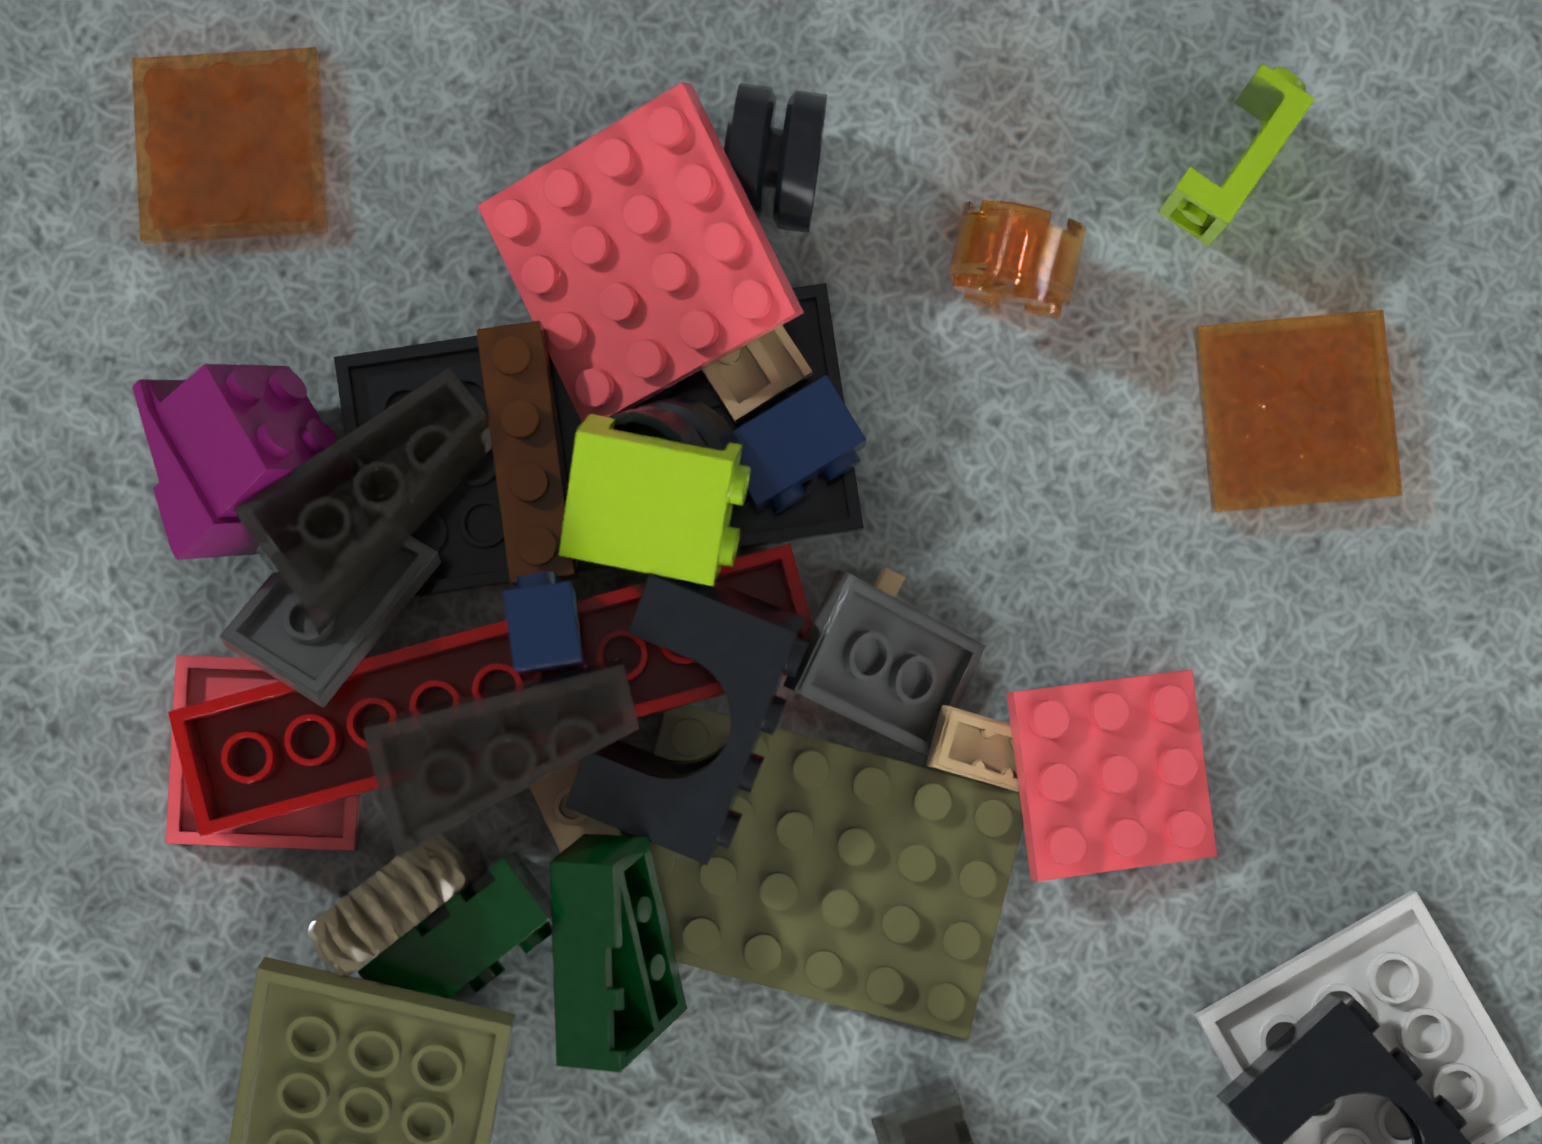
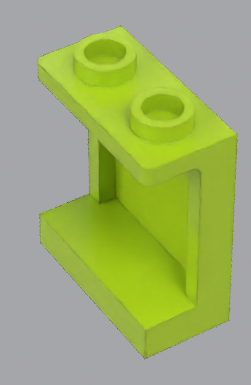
M1261 64L1234 103L1260 120L1262 127L1221 187L1190 167L1158 212L1209 247L1230 223L1314 102L1315 98L1305 92L1306 85L1287 69L1282 67L1271 69L1267 65Z
M589 414L576 431L559 556L713 586L723 565L733 567L738 549L740 529L729 526L733 504H744L749 483L750 467L740 465L743 445L729 443L724 451L616 431L614 430L615 418Z

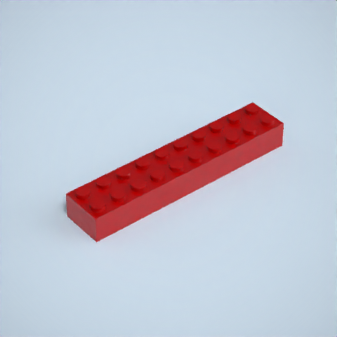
M790 543L737 557L733 567L722 566L715 582L805 617L806 619L799 638L805 640L812 625V620ZM645 582L576 601L585 665L529 674H520L514 671L508 623L505 620L364 658L324 708L279 681L168 712L199 835L203 837L725 695V692L714 675L698 662L628 634L647 583Z

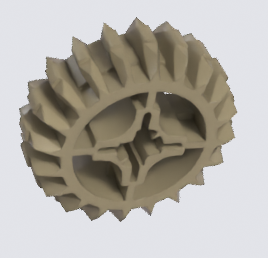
M441 832L428 833L310 924L307 935L316 947L314 949L325 965L329 964L338 976L351 975L468 884L472 872L463 861L465 857L454 843L450 844Z

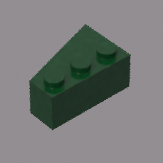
M584 834L550 861L556 1066L621 1073L687 1010V1005L649 838L643 836Z
M513 852L488 868L486 873L464 890L456 893L441 908L419 925L413 927L357 973L364 980L443 998L451 997L467 983L476 993L506 970L498 959L516 945H519L524 953L527 954L552 934V925L549 922L551 919V898L516 852Z

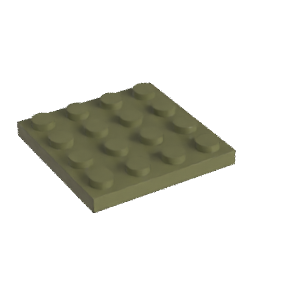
M264 957L256 973L229 1144H490L516 1014L347 975L338 976L334 972Z

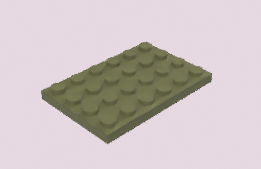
M684 705L666 710L653 754L679 761L705 757L718 750L727 742L731 727V716L692 705ZM776 728L773 736L762 732L754 753L765 757L751 793L739 790L732 810L743 815L729 849L718 846L708 865H705L649 842L678 963L968 1040L1023 829L1019 792Z

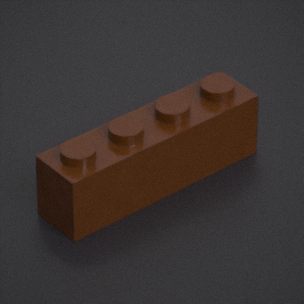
M540 321L476 329L510 583L517 586L516 577L542 572H556V576H559V581L580 579L578 559L559 556L568 485L545 329Z

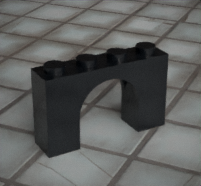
M650 574L628 634L690 658L704 666L714 675L721 684L730 706L731 727L728 740L718 750L705 757L679 761L654 755L599 732L584 752L565 807L634 836L648 837L649 842L705 865H708L718 846L729 849L743 815L732 810L739 790L751 793L765 757L754 753L762 732L773 736L787 702L786 699L776 695L784 674L796 677L807 651L809 641L799 638L806 618L718 582L710 586Z
M1330 994L1325 996L1217 1095V1098L1259 1144H1283L1326 1104L1340 1097L1352 1094H1372L1390 1100L1404 1117L1410 1131L1412 1144H1471L1460 1132L1467 1125L1461 1114L1440 1094L1433 1101L1416 1083L1423 1076L1421 1070L1397 1046L1390 1052L1385 1049L1373 1035L1380 1027L1379 1024L1354 998L1345 1004L1342 1000Z

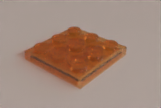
M316 47L132 58L141 242L144 244L328 233L320 55Z
M1383 310L1197 326L1193 330L1212 514L1395 498L1403 495Z

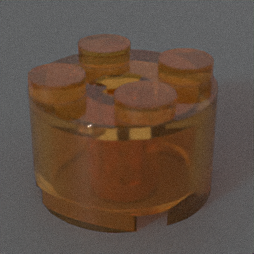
M982 200L980 211H978L971 201L965 202L948 279L953 282V289L965 293L964 300L966 302L988 308H1000L1003 298L1025 303L1023 311L1028 314L1049 319H1060L1062 307L1069 306L1071 303L1087 228L1070 218L1068 219L1066 230L1051 225V211L1028 205L997 200Z

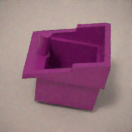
M204 364L187 380L139 379L132 386L159 480L153 491L168 543L176 560L279 553L315 519L310 509L349 468L348 463L337 447L338 443L335 434L322 422L307 397L305 384L298 375L292 372L289 366Z

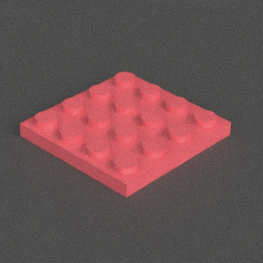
M679 83L477 205L532 320L540 321L545 329L549 356L582 423L589 414L609 417L628 411L804 313L691 83Z

